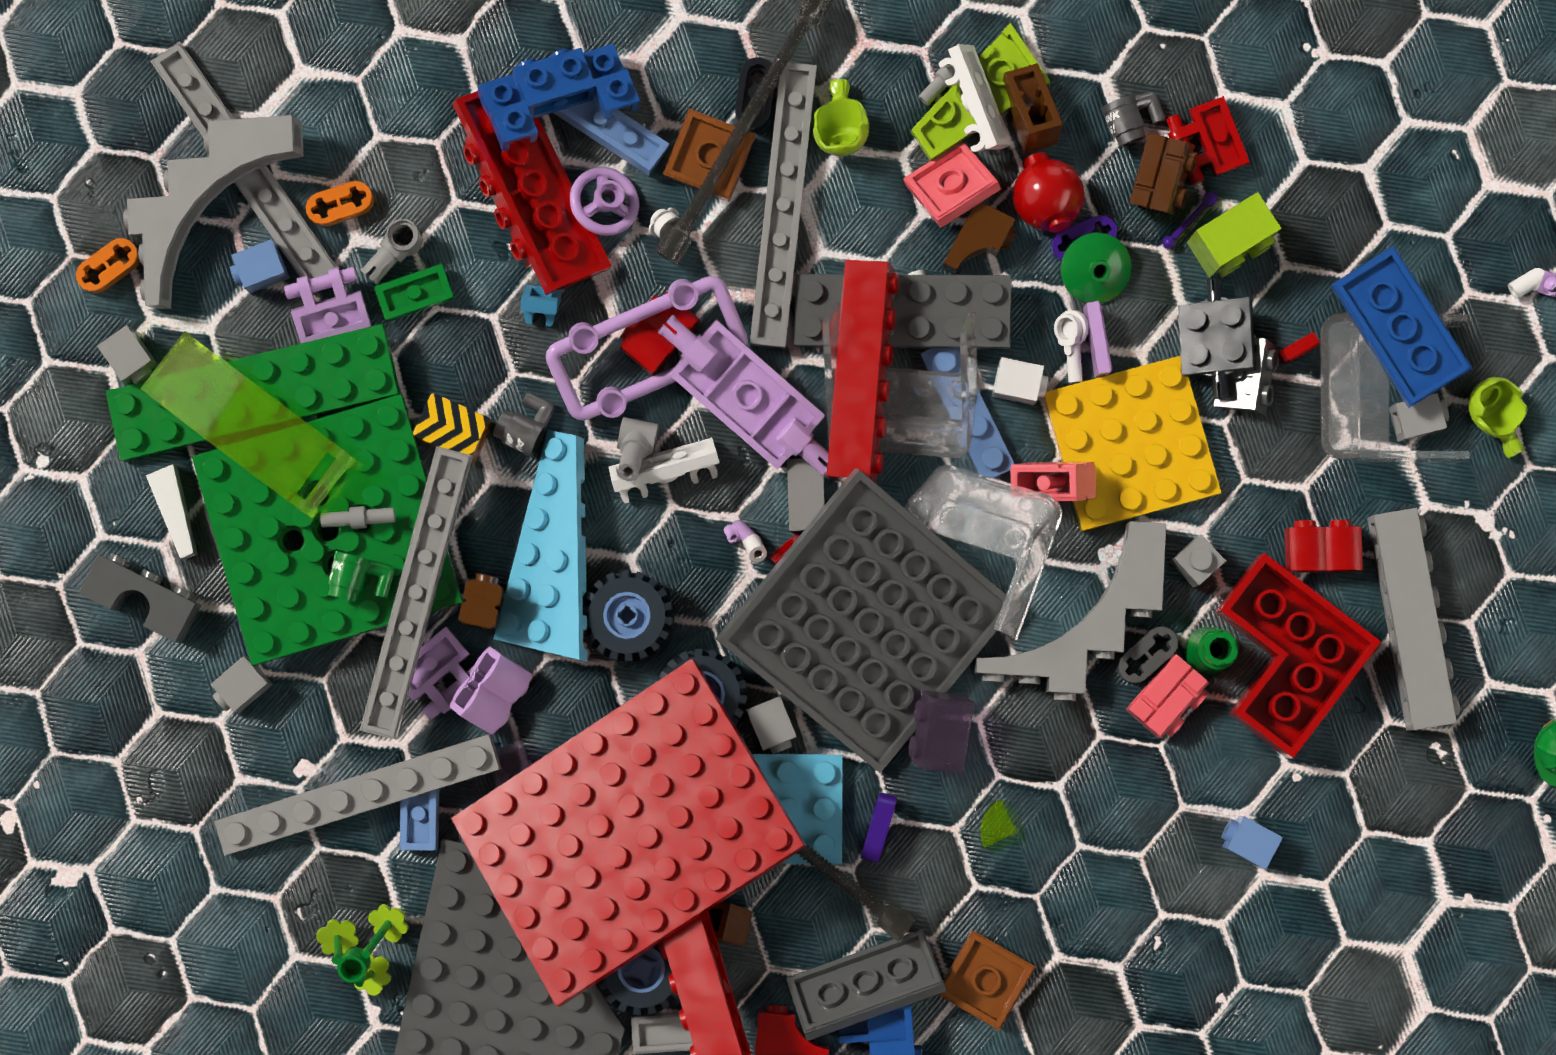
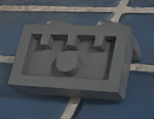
M1254 338L1256 370L1238 372L1227 377L1228 398L1223 399L1221 397V399H1215L1214 406L1219 409L1252 411L1258 415H1266L1267 406H1271L1274 396L1273 386L1271 385L1272 373L1276 371L1279 363V353L1276 350V345L1267 339Z

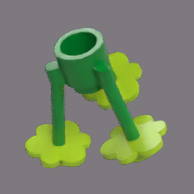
M386 904L380 905L378 910L371 911L368 916L371 925L375 926V935L364 949L355 947L358 944V937L355 935L356 927L349 920L340 923L336 919H331L328 921L327 927L320 928L316 933L317 941L322 944V952L328 955L334 953L331 961L333 964L338 965L337 971L341 979L348 983H354L358 990L365 989L372 996L380 994L383 990V985H387L391 981V975L387 972L390 966L389 961L383 956L375 958L372 955L373 950L384 936L390 942H398L402 934H405L409 929L407 923L404 922L405 913L400 908L390 909Z

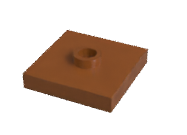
M689 108L663 176L730 202L756 134Z
M971 930L943 979L946 991L938 995L1000 1031L1036 966L976 931Z

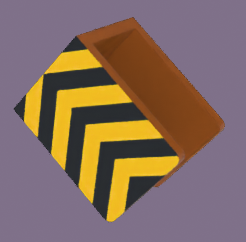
M432 393L413 431V435L419 441L434 448L438 446L472 455L471 464L475 466L494 423L490 418Z

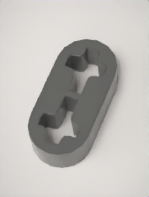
M1163 626L1148 631L1119 658L1117 673L1120 678L1128 683H1138L1145 680L1175 653L1178 646L1176 634L1171 629ZM1155 634L1159 637L1168 636L1169 640L1166 645L1169 649L1167 652L1162 649L1156 651L1153 655L1148 652L1155 644V640L1152 638ZM1144 655L1147 660L1139 667L1142 672L1141 675L1138 676L1135 673L1128 675L1125 672L1128 668V664L1125 661L1128 658L1134 661Z

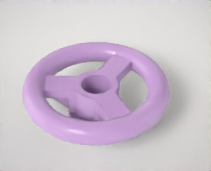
M597 167L585 171L575 180L570 192V206L575 218L585 229L598 235L612 236L624 232L634 223L639 211V197L635 186L624 174L615 169ZM596 179L597 188L594 192V200L582 208L581 192L589 181ZM624 191L628 197L629 207L622 203L625 197ZM602 196H607L611 203L605 202ZM599 211H611L623 217V219L616 224L603 225L591 220L590 217Z

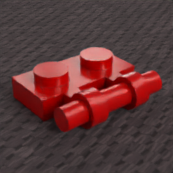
M1224 96L1190 108L1188 112L1193 122L1191 124L1183 126L1179 114L1166 119L1170 129L1168 133L1169 138L1190 143L1188 138L1198 135L1204 153L1198 155L1194 172L1192 174L1187 173L1192 186L1205 181L1200 168L1208 164L1214 177L1249 164L1250 161Z

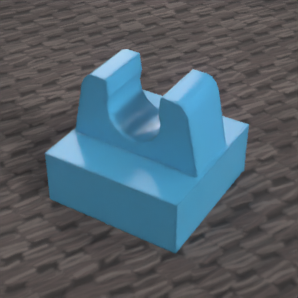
M526 284L521 297L520 310L524 312L526 324L532 325L535 313H543L546 316V326H552L561 302V290L546 295L542 286Z

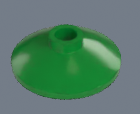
M1100 232L1085 234L1073 241L1066 249L1061 261V278L1067 291L1076 299L1085 303L1095 301L1105 303L1118 296L1126 287L1131 275L1130 255L1126 247L1117 238L1109 234ZM1100 264L1104 265V273L1096 277L1094 275V268Z

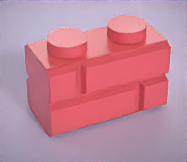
M1026 462L1011 465V497L1013 501H1081L1095 498L1096 474L1094 462Z
M1175 654L1168 659L1125 710L1157 738H1162L1165 733L1171 737L1184 723L1180 716L1189 706L1195 710L1206 698L1208 693L1204 691V688L1209 682Z

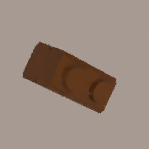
M1148 133L1129 203L1176 215L1178 208L1183 209L1188 196V188L1184 187L1187 173L1192 174L1194 172L1198 159V153L1193 152L1195 145Z
M476 574L475 580L466 581L463 595L466 602L461 604L458 618L461 623L492 631L497 628L500 615L497 608H501L504 597V590L498 585V578Z

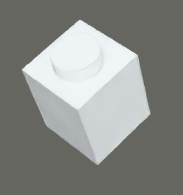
M1001 357L992 397L1035 405L1038 397L1044 398L1047 388L1048 377L1042 375L1044 366Z

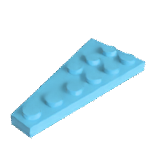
M547 430L493 639L588 662L587 649L583 648V630H587V616L583 615L582 596L586 593V537L581 534V518L585 517V504L581 503V484L585 481L584 438Z

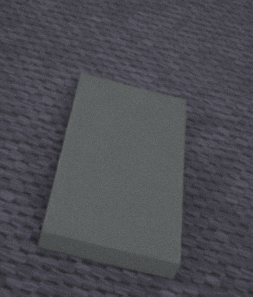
M923 929L786 978L807 1041L946 991Z

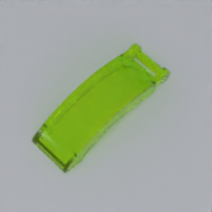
M184 331L140 388L195 432L312 519L320 511L317 507L346 469H352L357 462L355 458L186 331ZM328 452L336 458L306 499L297 494V491Z

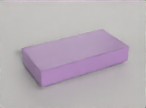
M1099 301L1089 302L1083 307V312L1089 325L1087 336L1094 377L1099 378L1109 375L1112 371L1101 303Z

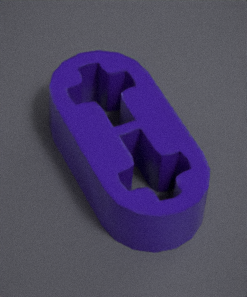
M1099 215L1073 225L1056 234L1051 243V253L1055 260L1061 263L1065 251L1060 252L1058 249L1062 244V238H1066L1068 242H1073L1085 234L1093 233L1095 224H1099L1101 228L1107 227L1109 229L1107 234L1116 238V224L1109 217Z
M879 792L862 848L861 859L878 863L897 801L896 796Z

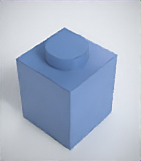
M272 239L231 255L235 264L230 267L232 277L237 287L243 285L244 289L250 294L290 278L278 245Z
M1238 816L1236 821L1231 819L1221 836L1225 840L1222 848L1265 870L1283 838L1245 816Z

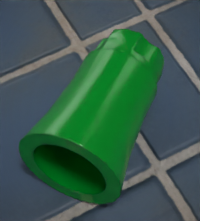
M1213 626L1202 627L1194 631L1187 639L1185 645L1187 663L1200 675L1207 677L1218 676L1227 671L1238 655V644L1234 636L1225 630ZM1212 643L1217 644L1220 648V654L1217 657H1213L1210 653V644Z

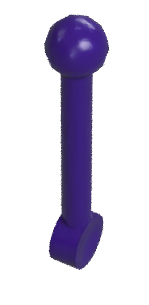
M1207 192L1202 198V203L1171 236L1163 239L1162 244L1165 249H1174L1177 239L1204 210L1216 204L1217 196L1215 193Z

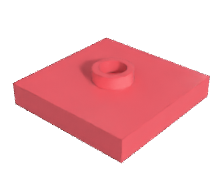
M963 140L903 178L906 187L940 228L1001 190L995 177Z

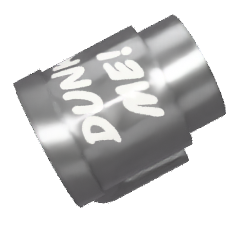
M1146 92L1137 96L1129 95L1101 108L1112 137L1116 138L1120 148L1136 143L1146 137L1143 129L1145 125L1139 112L1140 109L1147 108L1153 124L1166 120L1156 93Z
M528 391L522 404L538 411L534 420L515 412L513 414L504 410L495 426L493 436L501 439L503 444L532 457L544 436L546 426L554 413L555 406L552 402Z

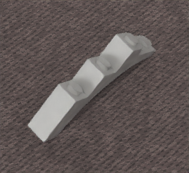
M293 115L208 121V132L204 133V147L206 152L209 153V157L167 160L168 170L164 172L163 181L169 196L127 199V209L123 213L124 226L128 231V235L143 241V244L139 245L138 254L140 263L144 266V279L140 282V294L142 300L145 301V306L157 310L171 309L172 282L179 253L199 216L207 205L227 186L249 172L271 163L304 157L301 120Z
M1130 521L1126 524L1122 552L1114 575L1098 603L1077 625L1058 639L1033 651L1008 657L975 659L974 674H982V681L1004 682V676H1019L1018 683L1040 684V678H1046L1045 692L1054 693V700L1076 701V694H1085L1087 651L1092 652V658L1114 659V653L1124 652L1126 610L1131 611V617L1152 618L1153 612L1162 611L1166 523Z

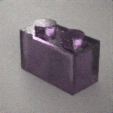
M922 690L921 700L916 702L914 709V718L917 725L915 736H912L909 742L911 761L922 770L964 773L975 702L961 693Z

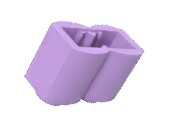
M488 647L476 661L470 677L456 691L450 703V708L464 719L493 734L507 722L512 704L527 692L532 674L492 647Z

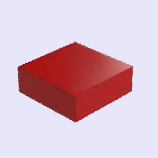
M1312 332L1279 352V359L1283 365H1287L1319 346L1320 341L1316 334Z

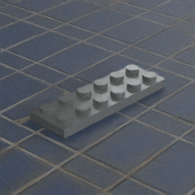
M796 274L795 347L838 348L844 274ZM899 275L898 293L892 294L891 308L896 310V325L894 330H889L888 344H892L893 348L1010 349L1012 276Z

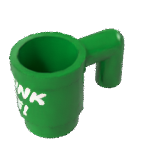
M335 551L334 562L328 581L330 584L328 595L357 602L359 591L362 592L366 574L378 577L374 595L388 598L394 576V568L389 564Z

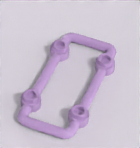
M715 276L704 277L693 283L686 279H679L670 285L667 294L594 326L584 322L572 326L568 337L552 344L546 352L547 365L570 415L582 421L592 419L601 414L609 418H615L625 411L628 402L676 381L669 375L673 369L670 368L622 390L612 386L605 387L599 392L595 402L581 406L561 361V355L573 350L581 354L590 353L597 347L598 339L671 307L679 310L691 309L697 303L698 296L710 290L714 292L730 332L747 346V333L724 281Z

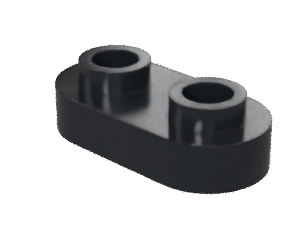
M755 57L749 59L744 63L740 71L735 117L737 122L748 130L761 129L768 123L771 115L776 71L772 63L765 58ZM762 73L765 79L762 83H754L751 79L752 75ZM751 107H755L760 113L756 118H750L746 115V111Z

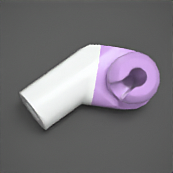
M1534 268L1510 282L1508 289L1515 299L1522 297L1531 290L1556 297V274L1541 268Z
M735 520L734 524L724 527V533L728 542L734 544L742 540L752 561L761 562L766 558L767 551L761 538L746 523Z

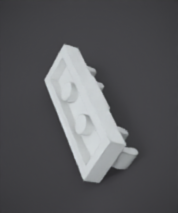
M958 44L948 49L951 58L941 60L939 67H954L955 74L952 78L945 81L946 85H960L963 92L961 95L962 103L975 119L976 124H971L964 129L965 134H974L976 132L980 134V142L970 147L973 152L1001 150L1012 145L974 45Z
M709 438L655 453L653 456L648 455L642 461L638 478L635 481H625L618 476L619 464L609 466L608 468L614 491H620L623 502L629 503L628 491L631 488L640 489L643 498L648 496L647 483H669L677 479L678 476L689 472L692 482L696 484L699 483L697 472L702 468L710 470L712 479L717 478L715 464L719 463L713 439Z

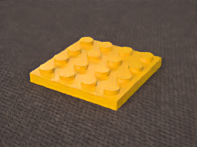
M1181 355L1045 392L1044 401L1061 461L1094 462L1095 498L1073 501L1081 532L1221 494L1189 377L1182 375Z

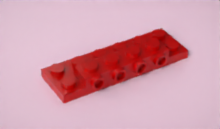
M478 91L455 99L452 105L467 134V138L464 141L466 145L463 146L465 159L471 166L476 164L482 176L479 178V186L483 195L487 198L490 196L493 198L497 207L494 211L496 222L501 229L507 228L513 239L510 242V248L514 258L517 261L523 260L527 268L532 266L545 294L549 295L608 271L612 265L597 235L585 229L572 212L570 206L572 184L539 118L533 119L538 131L537 141L530 143L527 137L511 142L510 149L502 151L490 119L483 109L477 94Z

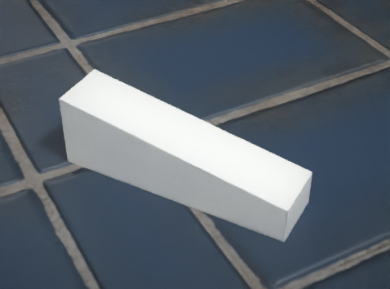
M172 464L146 475L180 559L186 560L197 555L178 467Z

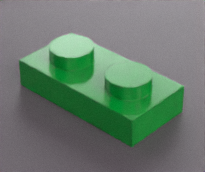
M443 264L374 286L386 322L455 299Z

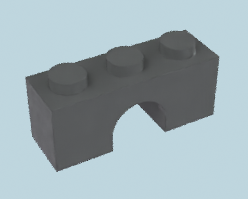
M111 553L109 558L98 555L78 594L110 610L119 611L127 596L135 592H141L146 596L150 605L149 614L143 626L173 642L182 644L202 606L193 601L196 594L178 585L175 586L174 590L161 585L164 578L149 570L143 569L142 573L139 574L129 569L131 561L115 553Z

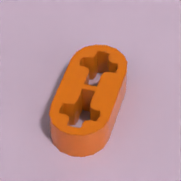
M351 181L312 195L306 204V214L317 226H332L369 212L373 207L374 196L365 183ZM358 190L360 194H366V197L361 199L362 205L356 207L353 202L342 204V201L353 197L352 191ZM324 201L327 206L338 204L337 207L327 211L328 217L322 218L319 214H314V211L319 209L318 203Z
M117 238L111 241L78 266L76 271L78 284L84 290L93 294L104 292L139 265L138 247L125 238ZM119 248H123L125 251L131 249L127 254L129 258L127 263L124 264L119 260L110 265L111 262L118 258L116 251ZM104 267L107 268L98 275L100 280L98 284L95 285L91 281L86 283V280L89 278L87 273L89 269H94L98 272Z

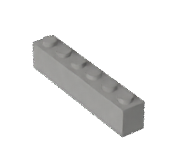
M1417 508L1372 515L1367 520L1406 731L1457 723L1456 715L1460 714V706L1457 695L1451 693L1449 679H1453V668L1450 659L1444 656L1442 645L1447 640L1443 622H1438L1436 608L1440 606V598L1436 586H1431L1429 572H1433V560L1430 551H1425L1423 537L1427 534L1425 519L1423 515H1418Z

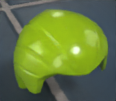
M835 79L830 81L829 87L833 96L832 101L821 106L814 114L813 134L821 150L833 156L844 157L859 151L865 144L869 135V121L863 105L857 100L848 98L850 89L848 80Z
M1490 377L1480 382L1471 392L1468 409L1471 419L1478 428L1492 437L1500 438L1503 452L1509 459L1524 451L1523 444L1516 437L1515 430L1527 414V405L1521 398L1523 395L1522 390L1516 384H1513L1507 378Z

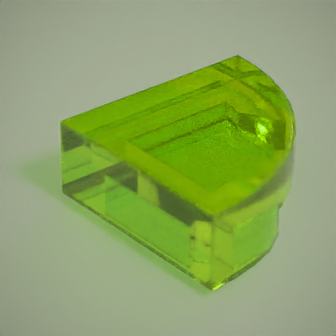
M1001 799L987 809L981 820L980 840L983 848L1016 833Z

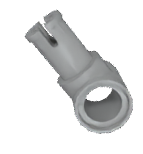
M398 219L389 225L386 237L380 243L381 248L360 269L373 283L378 285L379 281L397 261L401 263L406 257L412 256L420 250L423 239L415 224L408 219ZM402 230H410L413 232L412 241L405 246L396 244L397 234Z
M623 417L617 443V449H620L622 454L618 467V476L621 479L635 481L638 478L642 461L647 455L653 456L659 424Z

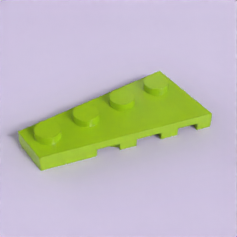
M1011 22L979 57L1000 115L1011 110L1009 97L1003 82L1004 73L1038 63ZM1040 67V70H1041V72H1042V74H1043V77H1044V79H1045V82H1046L1047 85H1049L1050 80L1048 79V77L1046 76V74L1044 73V71H1043L1042 68ZM953 85L911 129V134L930 161L972 135L965 134L964 132L967 126L976 124V122L962 103L961 95L963 92L960 85Z

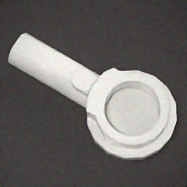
M1076 310L1065 311L1056 319L1054 324V332L1058 339V344L1064 346V352L1067 355L1068 382L1082 381L1080 344L1085 341L1089 330L1086 317Z

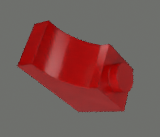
M767 1004L766 1010L759 1009L754 1055H829V1046L818 1044L812 1040H806L805 1035L795 1023V1013L788 1012L789 1006Z

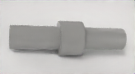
M954 67L940 68L935 73L936 78L918 96L926 106H929L946 87L951 88L953 86L946 85L945 81L954 76Z
M365 506L350 507L349 511L321 513L320 521L322 528L350 526L351 529L367 528V524L396 522L395 508L366 510Z

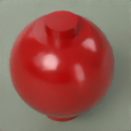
M1038 152L1028 156L1022 162L1024 170L1018 175L1013 187L1014 207L1020 218L1029 226L1038 230L1051 231L1052 233L1062 232L1070 227L1071 222L1076 219L1083 207L1085 197L1083 182L1074 168L1063 161L1051 159L1047 152Z

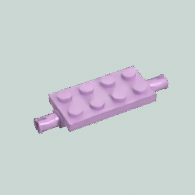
M674 315L667 320V323L677 333L674 334L665 325L661 327L658 333L682 352V359L669 373L676 382L777 470L793 454L794 456L800 455L820 475L827 471V467L818 458L821 457L828 463V451L813 439L814 434L812 433L818 423L825 417L824 413L718 320H715L702 336L700 334L698 336L694 335Z

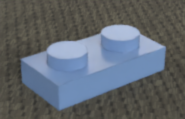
M440 789L400 801V850H439Z

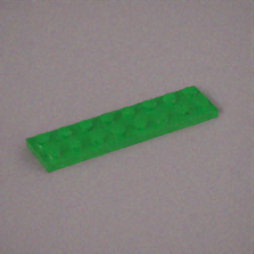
M384 324L105 391L120 461L123 462L363 405L401 394Z

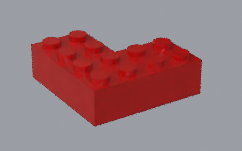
M1266 553L1257 555L1214 612L1271 656L1228 714L1285 758L1295 757L1381 643L1380 640Z

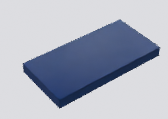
M1394 246L1330 285L1408 408L1473 369Z

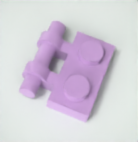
M339 267L328 270L329 274L311 279L308 276L297 278L296 283L284 286L288 300L301 296L304 304L302 307L291 309L300 343L371 327V321L361 290L347 294L344 284L358 280L354 267L340 270ZM333 287L334 298L315 302L314 292Z
M444 627L421 647L408 695L413 701L418 700L425 693L432 701L422 711L429 720L434 719L441 712L445 714L451 709L450 703L456 691L470 677L473 669L471 667L466 672L460 665L470 653L448 627ZM451 672L457 680L441 693L435 684Z

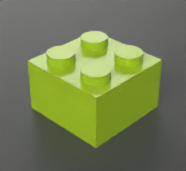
M1257 192L1197 229L1187 241V244L1209 278L1218 273L1224 278L1246 261L1244 258L1246 255L1249 254L1254 259L1271 248L1270 246L1276 242L1274 236L1280 231L1281 227Z

